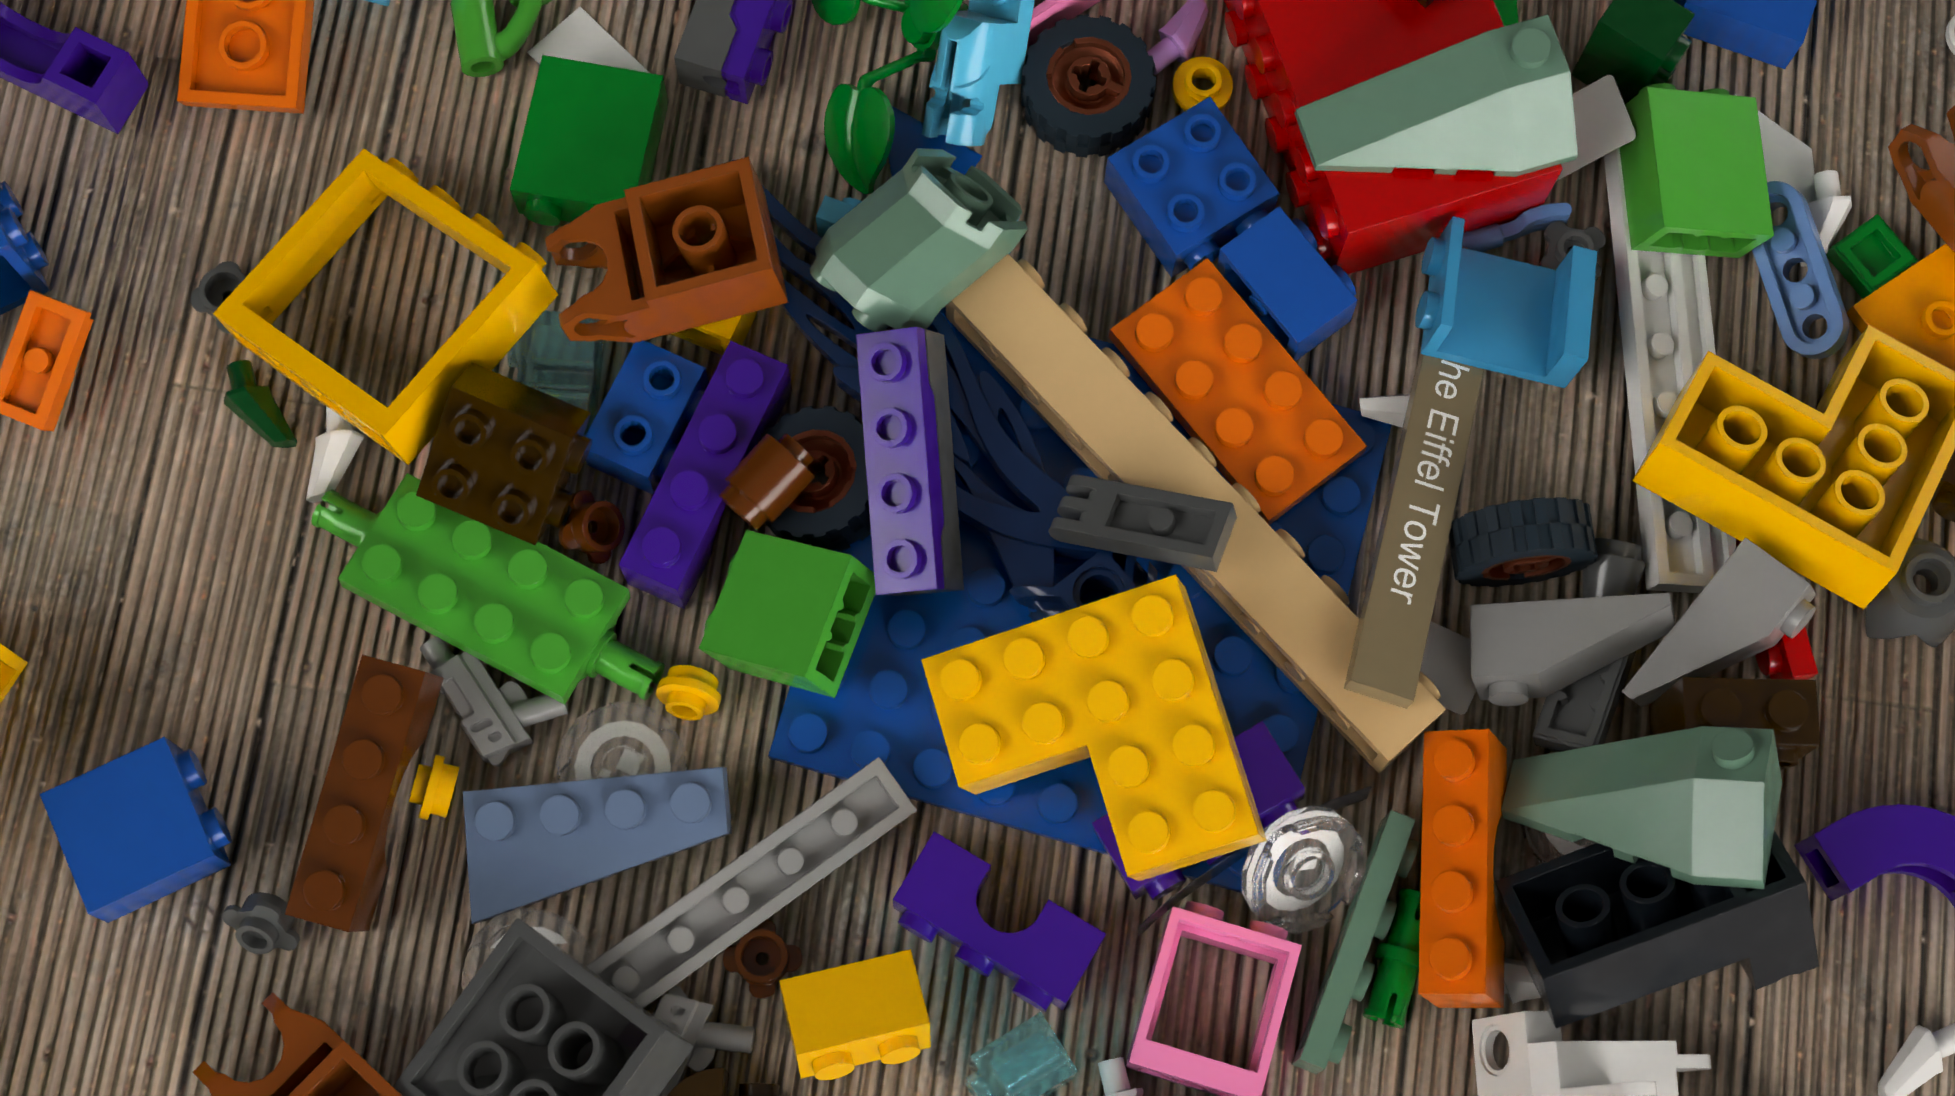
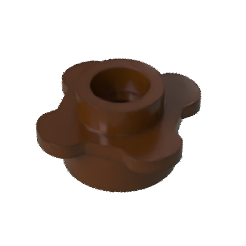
M588 490L577 491L571 500L570 506L572 510L566 524L559 529V541L567 550L578 549L587 554L588 560L593 564L605 563L611 557V550L615 549L623 538L625 524L622 513L611 502L595 501L593 494ZM589 522H591L592 525L591 533L588 531Z
M768 919L744 935L737 945L729 946L723 954V964L726 970L731 973H739L749 983L751 995L758 999H767L773 996L776 992L778 981L787 972L797 971L803 961L799 947L787 945L776 934L775 924ZM758 954H768V963L765 965L758 964L756 961Z

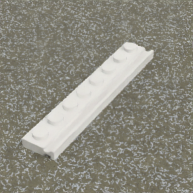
M1620 148L1605 155L1604 162L1636 475L1681 390L1707 352L1710 351L1715 355L1716 352L1705 256L1631 250ZM1636 483L1643 562L1646 563L1644 569L1646 590L1701 593L1735 551L1736 539Z

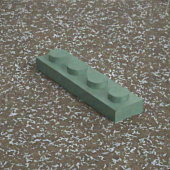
M1390 810L1379 824L1292 1062L1294 1066L1318 1074L1326 1069L1328 1061L1339 1064L1343 1057L1352 1032V1026L1342 1023L1351 998L1361 1002L1367 991L1375 968V964L1365 961L1373 937L1383 940L1390 928L1397 903L1387 899L1396 875L1404 879L1407 877L1419 847L1418 841L1410 839L1416 821L1413 818Z

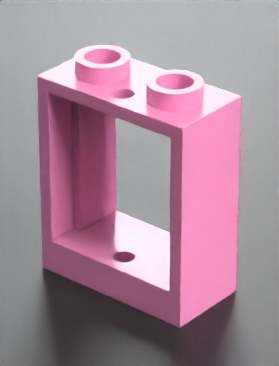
M1187 901L1185 909L1173 906L1167 915L1125 1066L1127 1069L1215 1096H1262L1302 945L1287 941L1289 932L1273 924L1252 920L1247 929L1224 922L1223 917L1225 913L1218 908L1206 904ZM1181 936L1274 964L1245 1069L1152 1041Z

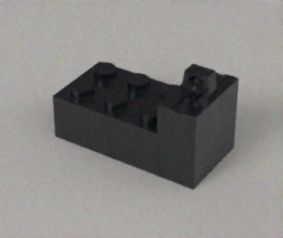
M1775 830L1764 889L1691 884L1672 877L1670 868L1648 860L1638 858L1634 864L1616 858L1612 848L1598 843L1495 881L1508 930L1556 1029L1738 961L1741 963L1755 990L1776 983L1786 976L1800 974L1819 967L1807 884Z

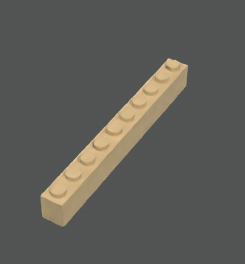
M1007 254L946 305V318L1098 478L1233 503L1237 519L1217 572L1181 566L1380 774L1417 740L1424 731L1429 729L1446 710L1438 701L1441 695L1437 687L1420 671L1414 701L1407 709L1344 689L1359 618L1347 607L1350 604V600L1345 591L1329 576L1323 575L1319 578L1302 560L1305 558V553L1299 543L1287 531L1278 529L1275 532L1258 514L1261 508L1254 496L1241 484L1234 483L1231 486L1215 469L1217 463L1209 449L1195 437L1187 440L1172 425L1173 416L1163 401L1152 392H1147L1144 395L1128 379L1130 372L1123 360L1108 347L1102 350L1098 348L1085 334L1087 327L1079 314L1066 303L1058 306L1043 290L1045 284L1041 276L1030 263L1024 259H1019L1016 262Z

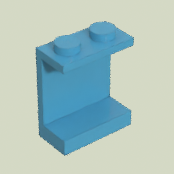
M1453 216L1439 238H1430L1423 255L1422 274L1430 276L1428 291H1424L1421 296L1415 318L1416 328L1423 329L1421 354L1566 388L1589 358L1598 251L1573 245L1557 269L1553 270L1462 248L1465 219Z

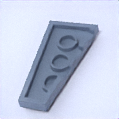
M715 767L463 791L471 923L477 924L506 912L535 904L585 884L597 882L633 867L653 862L732 834L727 768Z

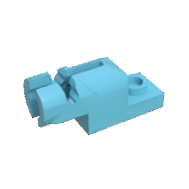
M970 0L968 10L957 11L951 22L941 30L937 60L929 83V87L935 89V95L926 102L922 135L928 138L946 135L945 143L972 147L984 145L986 134L991 130L994 121L999 86L1004 84H1021L1022 68L1025 62L1035 0Z

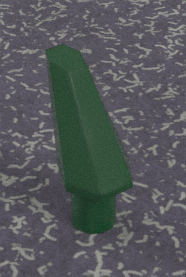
M238 360L227 365L226 369L232 390L226 392L223 400L224 404L271 446L279 448L296 447L297 440L272 397L269 386H257L251 361Z

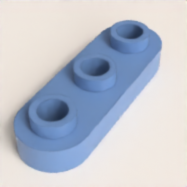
M1780 181L1767 182L1771 214L1779 207H1786L1788 216L1781 225L1773 226L1774 236L1754 248L1752 252L1780 333L1790 349L1806 358L1822 359L1836 353L1846 342L1850 324L1813 216L1805 197L1791 185ZM1805 262L1807 264L1806 276L1798 282H1791L1789 278L1791 268L1797 263ZM1820 318L1826 319L1827 330L1825 334L1819 338L1812 339L1809 335V327L1812 322Z

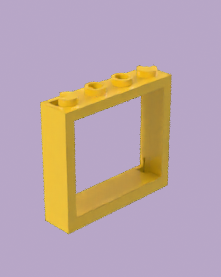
M363 148L214 311L213 315L241 345L404 463L410 465L435 436L450 387L471 363H474L492 371L559 294L542 271L547 264L546 261L527 244L519 242L514 248L504 241L505 237L502 232L483 215L475 213L470 219L460 212L462 210L460 205L437 185H432L426 190L418 184V178L402 162L394 157H390L385 163ZM387 196L505 273L502 279L388 407L271 325Z

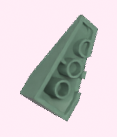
M1549 15L1484 32L1297 108L1295 111V117L1315 171L1391 173L1395 168L1434 169V174L1456 175L1457 170L1494 171V176L1517 177L1574 161L1578 156L1571 72Z
M1701 726L1514 759L1501 812L1504 819L1570 842H1576L1584 838L1613 849L1614 857L1634 864L1638 858H1642L1668 867L1671 870L1672 877L1691 884L1764 889L1782 786L1774 729Z

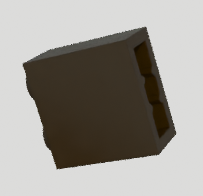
M471 363L450 387L416 496L536 545L549 525L560 528L568 513L574 493L565 490V486L570 472L578 475L589 454L593 440L583 435L591 412Z
M1682 677L1649 705L1650 735L1701 726L1774 729L1780 771L1784 768L1797 766L1799 764L1798 759L1820 746L1816 680Z

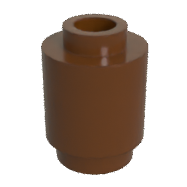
M785 433L778 441L769 434H766L725 478L729 485L719 494V497L755 530H758L766 520L773 523L815 478L806 468L814 459L788 434Z

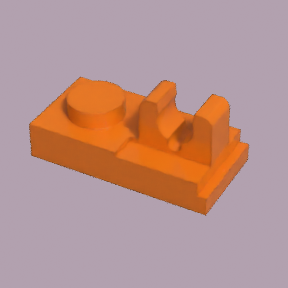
M29 290L0 369V414L42 431L54 432L75 376V369L94 321L90 319L92 313L37 291Z

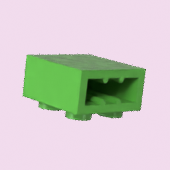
M746 530L738 551L733 555L729 563L728 576L715 609L707 618L704 636L699 649L730 670L835 698L875 596L874 572L849 554Z

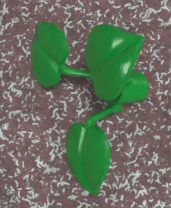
M861 0L811 1L817 14L826 23L846 25L856 17ZM862 0L869 5L904 13L901 21L902 34L907 42L917 48V51L862 75L858 80L857 87L852 84L838 85L828 101L824 119V135L829 155L841 176L863 194H872L874 192L875 181L886 164L895 133V117L891 103L881 89L872 87L873 84L920 62H933L936 57V50L939 47L941 30L951 22L957 11L968 10L969 6L963 3V0Z

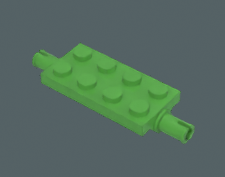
M408 473L384 509L378 514L344 498L333 489L328 490L322 497V500L329 504L328 508L320 504L316 506L311 520L313 526L319 529L322 528L358 547L338 577L343 588L565 705L577 684L587 676L594 678L599 674L637 694L639 698L645 701L654 691L650 687L651 683L658 685L663 675L665 664L660 661L656 662L617 641V634L613 631L618 617L631 596L628 588L540 542L533 545L416 496L421 480Z

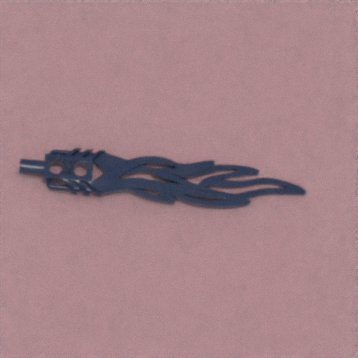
M762 185L771 220L802 248L816 257L815 248L822 237L797 220ZM774 235L780 265L826 298L851 325L852 328L828 314L784 279L789 303L782 304L787 315L810 343L835 366L833 373L839 388L861 403L858 358L827 338L811 322L834 334L856 350V334L874 331L860 324L852 314L854 307L838 292L832 291L818 283L810 273L811 265L797 258ZM939 311L929 328L933 332L944 335L945 352L954 368L953 371L946 360L955 473L969 491L968 493L956 485L958 517L991 538L1013 586L1009 590L1010 594L1019 604L1037 610L1028 615L1035 622L1082 606V599L1092 590L1103 589L1115 595L1157 581L1158 571L1150 561L1147 574L1137 562L1136 556L1064 543L1050 536L1048 531L1053 519L1062 517L1057 512L1062 497L1071 495L1067 493L1062 485L1046 474L1040 453L1028 427L1013 402L990 373L982 371L979 376V386L956 334ZM1000 414H1003L1008 421L1019 448L998 423ZM955 419L965 429L980 452L991 463L1010 490L1034 512H1028L1008 502L991 490L973 473L968 450ZM1054 556L1087 560L1054 586Z

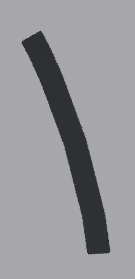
M1369 786L1330 800L1266 833L1267 841L1237 850L1186 885L1156 909L1138 927L1137 937L1183 898L1247 854L1270 843L1274 836L1288 826L1306 820L1313 821L1324 814L1367 799L1372 787Z

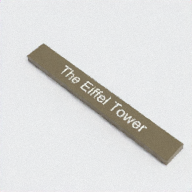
M1421 348L1344 685L1346 690L1405 709L1412 704L1416 694L1484 373L1482 368L1421 354Z

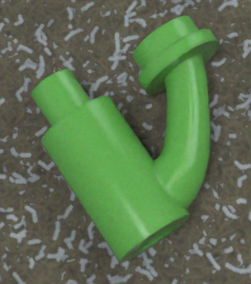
M452 0L450 6L462 72L471 77H485L501 71L504 67V61L517 53L526 42L541 10V6L548 4L552 0H509L517 9L507 26L500 32H498L493 0Z

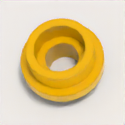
M1194 57L1183 62L1177 68L1172 81L1173 97L1184 111L1208 97H1211L1217 107L1222 110L1228 104L1233 90V80L1229 70L1221 62L1210 57ZM1196 78H1204L1210 80L1214 86L1208 90H1200L1194 86L1192 81Z
M691 665L671 667L667 677L662 678L658 682L656 696L665 704L666 711L684 720H700L703 718V715L713 714L717 712L721 702V695L717 691L718 679L709 671Z
M435 754L432 767L423 764L418 765L409 802L421 805L418 818L428 820L430 814L444 818L447 816L459 767L444 763L445 756Z

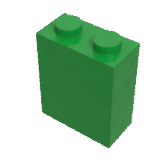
M542 55L510 186V192L519 214H524L528 220L537 224L556 226L560 224V221L572 222L597 204L626 197L625 189L650 183L669 104L663 75Z

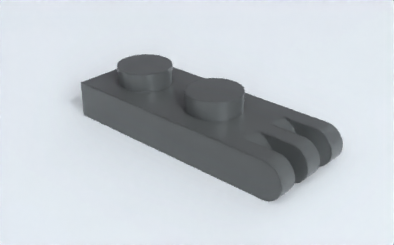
M1072 475L1066 486V491L1071 496L1062 497L1057 512L1062 517L1053 519L1048 532L1051 537L1064 543L1217 572L1237 516L1234 505L1230 502L1089 476Z

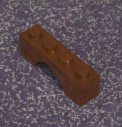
M362 654L285 915L346 932L370 930L388 869L385 845L395 797L409 762L417 749L426 740L443 683V677Z

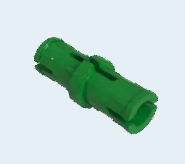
M1405 888L1399 890V899L1386 943L1378 944L1375 958L1380 963L1367 1007L1364 1008L1362 1015L1374 1022L1378 1018L1383 1019V1025L1399 1029L1404 1028L1406 1022L1404 1019L1419 973L1420 892Z

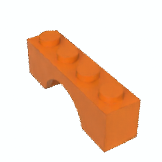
M1490 729L1424 731L1418 994L1438 1008H1504L1505 941L1499 926L1495 903L1494 846L1497 827L1503 816L1501 808L1507 788V748Z

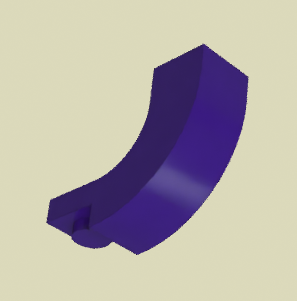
M1904 804L1867 808L1847 815L1794 845L1830 901L1856 890L1879 875L1896 873L1911 875L1930 883L1941 891L1955 908V816L1933 808Z

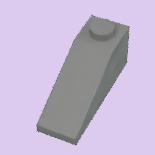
M1745 537L1621 692L1643 707L1654 702L1682 677L1706 678L1775 646L1784 634L1791 639L1794 638L1806 626L1816 610V607L1810 603L1816 596V592L1810 583Z
M1670 593L1470 605L1471 678L1480 701L1489 700L1492 704L1499 706H1519L1528 702L1529 698L1547 697L1667 635L1676 624Z

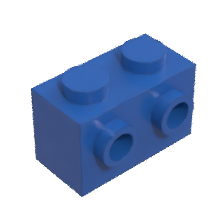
M1278 206L1220 248L1217 269L1290 356L1297 361L1351 321L1358 299L1355 297L1356 288L1348 274L1336 264L1330 267L1317 252V241L1307 225L1298 218L1291 220L1282 208Z
M645 340L634 343L585 437L593 440L586 459L587 465L654 495L709 384L706 368Z

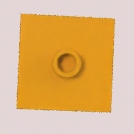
M1944 244L1854 304L1846 312L1848 317L1861 333L1870 325L1955 371V253L1947 244Z

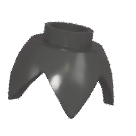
M1913 538L1897 574L1868 604L1865 625L1867 637L1895 639L1917 635L1927 645L1934 648L1938 647L1955 629V557L1936 543ZM1914 575H1922L1928 579L1931 585L1929 594L1922 593L1916 588L1913 582Z

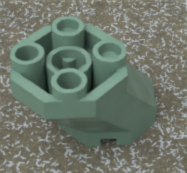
M916 148L903 169L828 228L815 248L816 260L810 267V273L822 286L838 292L854 307L852 314L855 319L864 327L874 332L885 331L888 326L894 329L909 327L927 329L943 307L1016 247L1028 230L1025 221H1017L1023 213L1020 204L990 176L971 165L965 175L952 169L950 166L957 157L943 149Z

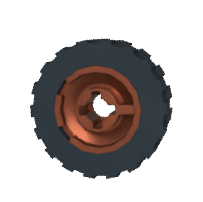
M1089 14L1077 15V18L1071 20L1064 18L1055 22V26L1047 30L1045 28L1037 36V42L1034 46L1030 45L1026 53L1025 65L1022 68L1021 106H1025V119L1029 127L1032 125L1035 128L1036 136L1044 143L1047 141L1052 144L1054 150L1065 153V151L1074 153L1076 157L1087 158V155L1098 154L1099 157L1109 155L1111 150L1118 147L1121 150L1130 144V139L1135 134L1138 136L1145 126L1146 117L1149 118L1156 87V76H1153L1155 63L1152 55H1148L1146 51L1147 45L1142 38H1137L1132 34V29L1125 24L1119 25L1112 22L1111 18L1101 15L1100 18L1089 17ZM1084 79H1090L1097 83L1095 86L1088 87L1086 92L1080 90V81Z
M824 405V408L814 409L813 406L801 408L800 412L792 415L787 413L780 417V421L772 428L768 427L761 436L764 437L766 434H769L777 441L785 433L791 436L814 459L806 468L813 476L825 471L828 481L823 485L820 482H810L773 523L766 520L765 524L779 538L828 550L838 549L843 551L851 548L850 544L857 540L863 541L871 534L863 425L857 416L848 411L843 413L838 411L836 407Z
M1543 497L1487 506L1454 519L1449 533L1455 580H1458L1461 584H1470L1476 587L1513 586L1546 581L1583 570L1589 564L1595 563L1596 558H1598L1590 506L1588 503H1582V500Z

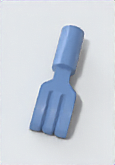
M1569 203L1545 204L1524 211L1511 222L1502 225L1494 223L1463 233L1462 247L1485 252L1502 247L1504 242L1520 238L1532 232L1545 230L1552 222L1562 221L1567 224L1572 213V206Z

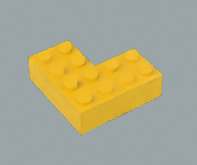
M1868 325L1838 364L1817 408L1814 409L1708 351L1678 395L1632 481L1741 542L1746 537L1786 567L1864 610L1897 574L1955 450V371Z
M1176 574L921 659L958 787L976 795L1091 757L1128 877L1142 881L1267 841L1186 587Z

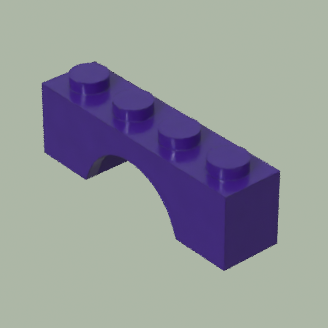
M0 2V78L119 134L150 85L129 52L77 27L71 33L51 30L22 16Z
M730 340L619 563L628 585L680 608H686L712 555L717 528L726 503L719 497V494L729 485L725 478L748 455L754 445L756 446L763 438L761 434L768 427L772 428L776 424L791 394L792 385L787 364Z

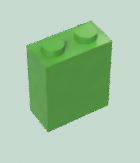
M1657 83L1642 88L1637 96L1625 104L1636 131V138L1620 147L1631 250L1740 258L1774 236L1756 97L1730 95L1728 90L1719 88L1701 92L1676 90V87L1672 84Z

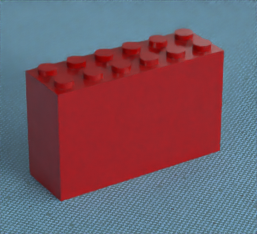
M1224 0L1228 12H1225V25L1228 37L1234 47L1242 46L1248 62L1245 65V78L1249 92L1254 100L1262 99L1269 117L1265 119L1268 142L1275 154L1282 152L1289 170L1285 175L1289 197L1296 208L1303 206L1310 225L1308 228L1317 241L1316 250L1330 267L1336 264L1349 275L1424 252L1430 238H1439L1453 216L1465 219L1464 233L1494 223L1502 225L1511 222L1524 211L1544 204L1563 169L1561 164L1517 177L1494 176V171L1457 170L1456 175L1434 174V169L1395 168L1391 173L1315 171L1295 117L1297 108L1484 32L1504 27L1494 0H1434L1426 8L1417 0Z

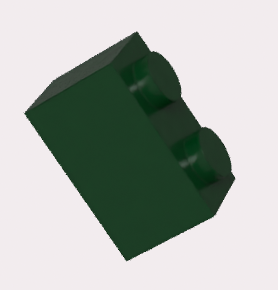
M1613 0L1599 19L1571 75L1586 85H1590L1606 75H1612L1624 104L1637 96L1642 88L1657 83H1668L1676 70V66L1692 43L1683 34L1695 14L1673 0Z

